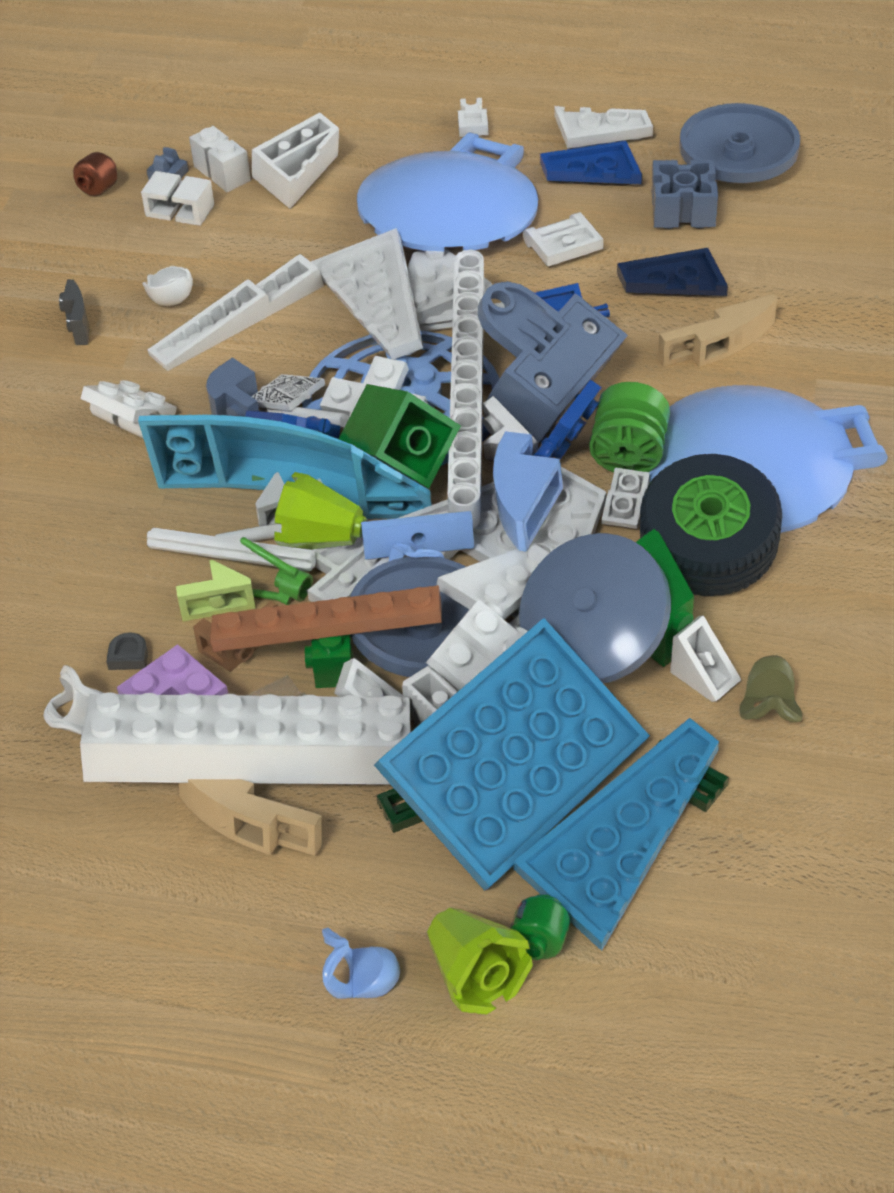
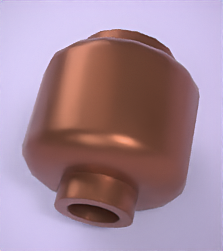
M93 152L74 165L73 177L81 191L91 196H97L116 183L117 167L109 156L101 152Z

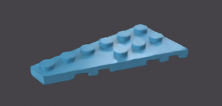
M689 718L513 861L514 870L540 895L545 894L556 898L567 910L570 922L602 951L719 749V741Z

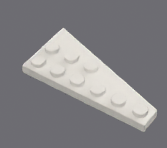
M397 228L311 261L319 268L325 284L391 359L408 356L415 351L423 349L402 241Z

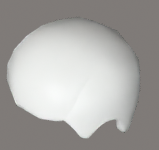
M170 266L161 269L154 275L149 274L147 276V284L146 282L142 284L149 298L156 304L170 307L180 304L189 296L193 279L187 268Z

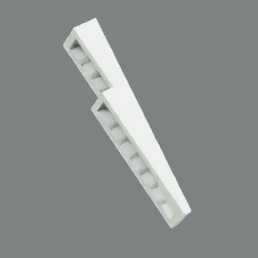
M299 254L256 285L247 279L147 351L156 362L169 371L322 288L324 284L320 270L316 265Z

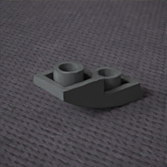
M67 279L65 290L59 295V307L61 312L66 314L67 330L73 333L75 345H88L89 323L83 297L74 279Z

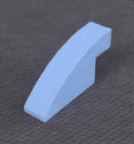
M505 431L498 444L493 465L498 513L503 528L514 546L519 551L526 552L563 489L560 459L533 456L532 434Z

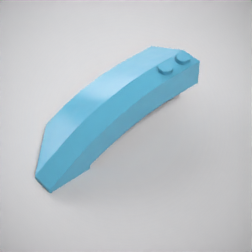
M211 414L139 416L138 419L159 489L241 488L264 490L276 472H279L284 484L287 481L295 482L291 476L294 472L310 475L314 479H321L324 485L360 506L363 510V516L367 519L399 518L432 505L429 489L352 444L315 430L280 421L244 416Z

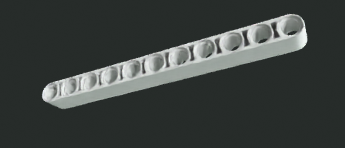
M463 250L454 259L450 419L460 424L461 427L449 449L447 495L448 513L471 511L473 528H475L481 520L484 329L478 319V304L484 295V258L476 250Z

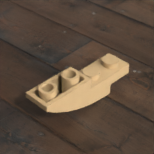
M772 294L715 309L714 319L659 333L658 360L664 367L694 359L700 367L726 358L746 348L765 334L775 323L776 295Z
M188 779V783H179L180 798L200 820L215 831L244 846L271 855L277 845L313 856L317 854L322 846V818L320 814L255 796L254 783L242 779Z

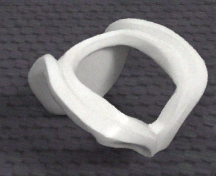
M64 665L60 672V682L64 687V692L50 700L44 710L43 717L50 727L82 735L90 694H102V692L84 686L76 671L72 667ZM73 700L71 709L65 717L56 711L63 704Z

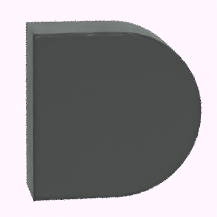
M132 632L116 636L108 647L106 660L108 670L145 668L148 658L145 639L141 635Z

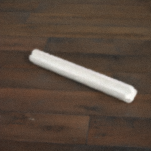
M152 528L146 536L147 546L151 549L274 566L241 544L238 539ZM253 542L286 564L299 570L311 571L315 568L316 552L313 550Z

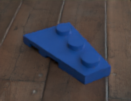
M626 140L540 154V165L547 181L642 184V173Z

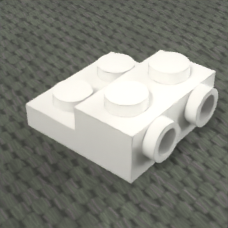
M478 599L426 663L456 689L460 690L528 631L521 627L513 628L502 619L504 616L503 612L496 604L491 602L483 603Z

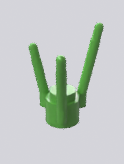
M245 537L240 539L241 544L280 569L274 582L275 587L279 588V593L252 589L254 597L277 600L285 605H289L292 599L301 602L308 595L307 590L312 587V575L286 564Z

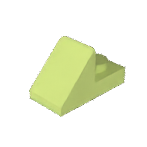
M209 560L213 580L176 586L182 621L211 617L212 615L255 609L251 579L214 560Z

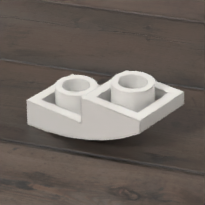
M615 468L611 488L607 493L602 524L638 528L642 497L649 485L650 472Z

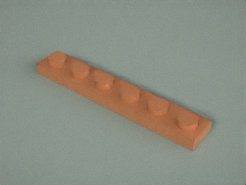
M439 585L417 587L414 589L212 615L210 643L213 652L442 623Z

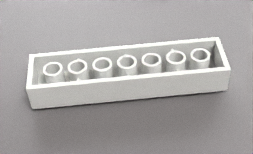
M110 692L90 694L80 741L83 782L188 783V779H242L252 783L391 785L376 769L374 764L410 733V697H357L354 695L343 697L315 695L277 696L273 694L237 696L235 694L196 695L192 693L157 695L154 693L115 694Z

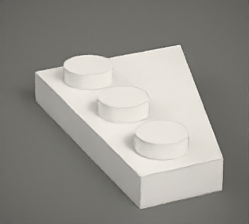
M531 543L526 552L514 549L440 576L437 579L436 586L439 585L442 593L468 609L478 599L483 603H494L502 610L504 615L502 619L505 620L520 607L522 594L528 579L549 552Z

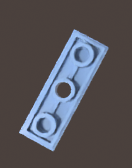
M471 511L361 522L365 559L389 557L391 548L396 543L408 544L414 550L427 548L440 552L474 548Z

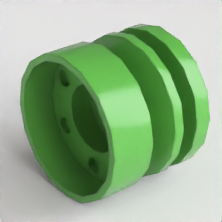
M621 382L611 385L602 392L598 401L599 405L596 409L595 423L589 442L590 453L600 466L611 472H614L615 468L650 472L659 465L663 456L665 433L670 417L669 403L661 392L646 384Z

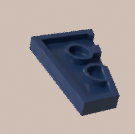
M708 247L617 263V275L626 293L727 296L728 285Z

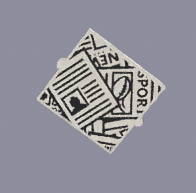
M281 374L268 385L262 386L261 390L251 397L258 401V407L291 411L304 400L310 399L312 394L325 385L324 378Z

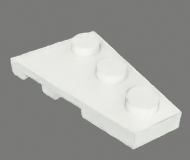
M554 106V116L567 149L630 139L639 140L644 137L653 136V125L646 110L609 109L606 113L591 112V108L580 107V112H566L564 106Z

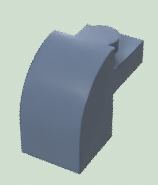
M231 358L209 375L206 388L211 415L245 417L246 410L259 411L258 401L251 397L258 392L254 371L236 359Z

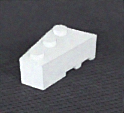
M318 113L252 149V177L291 209L338 156L339 128L324 115Z

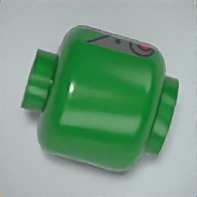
M545 894L536 895L521 901L515 911L510 928L518 931L528 941L530 949H526V952L531 956L532 960L550 959L557 956L564 946L570 927V916L556 898Z

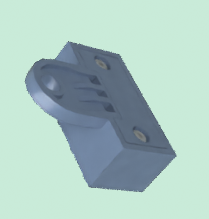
M508 281L495 283L487 288L478 304V319L482 328L517 358L504 371L486 401L494 396L540 443L574 402L575 397L580 394L589 380L593 381L608 364L628 335L576 293L558 312L521 284ZM491 299L500 300L505 308L496 306Z

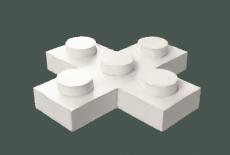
M374 356L363 383L332 377L320 403L321 409L323 411L344 413L350 417L366 384L400 390L409 370L407 363ZM413 394L428 404L426 396Z

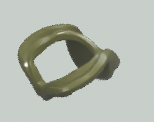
M777 655L765 656L754 663L748 675L745 697L739 707V714L742 719H759L774 709L786 721L802 722L803 713L796 703L794 696V674L791 666L783 657ZM762 702L758 706L754 707V704Z

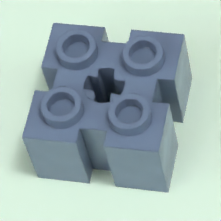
M653 160L651 193L654 228L671 229L679 227V223H690L691 227L695 228L716 227L718 190L717 182H715L714 160H690L689 165H678L677 160Z

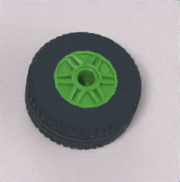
M720 454L693 455L668 465L649 483L642 497L640 507V538L653 529L660 533L694 595L721 596L738 592L757 582L769 570L773 560L776 558L782 525L780 497L772 482L767 479L764 473H761L760 470L743 460Z

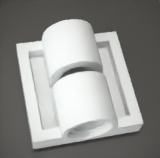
M121 380L120 384L100 381L98 385L84 386L81 395L82 400L90 403V411L94 416L141 438L143 436L138 422L139 416L175 415L177 409L176 406L165 402L166 398L163 395L153 392L145 393L139 390L140 386L126 380Z

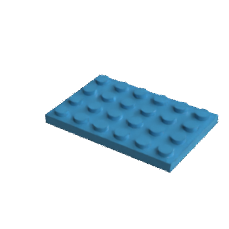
M543 618L380 758L374 766L485 891L514 865L513 861L544 837L650 735L547 620Z

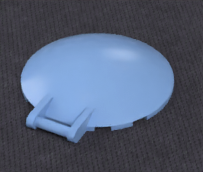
M468 132L450 151L414 154L389 162L376 169L360 185L357 193V205L360 218L364 224L370 223L374 226L377 235L397 228L402 246L417 250L443 252L445 247L463 246V250H479L488 248L491 241L501 238V240L506 242L523 232L532 223L537 214L538 194L529 178L515 168L521 162L524 154V147L522 145L512 144V146L479 138L478 134ZM477 149L500 155L501 157L497 160L473 152Z
M752 385L721 386L686 396L669 407L670 417L665 433L663 456L659 465L650 471L649 482L668 465L693 455L720 454L743 460L760 470L761 473H764L775 487L781 501L782 533L813 523L817 520L819 514L828 508L834 509L847 493L853 470L879 467L887 461L888 456L884 447L878 445L868 423L869 414L862 405L823 410L800 396L774 388ZM856 428L864 447L852 448L845 429Z

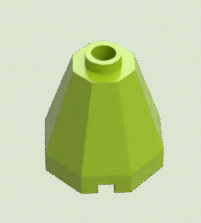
M294 472L291 477L295 482L287 481L284 484L275 512V523L282 525L281 533L274 531V541L278 545L312 550L353 545L357 538L363 537L361 522H366L367 518L363 516V510L360 506L307 474Z
M448 908L440 912L433 918L427 930L431 948L450 998L461 1012L489 1014L496 1009L491 1004L492 1001L503 995L507 1002L517 995L533 966L532 958L526 952V949H530L528 941L518 931L465 910Z

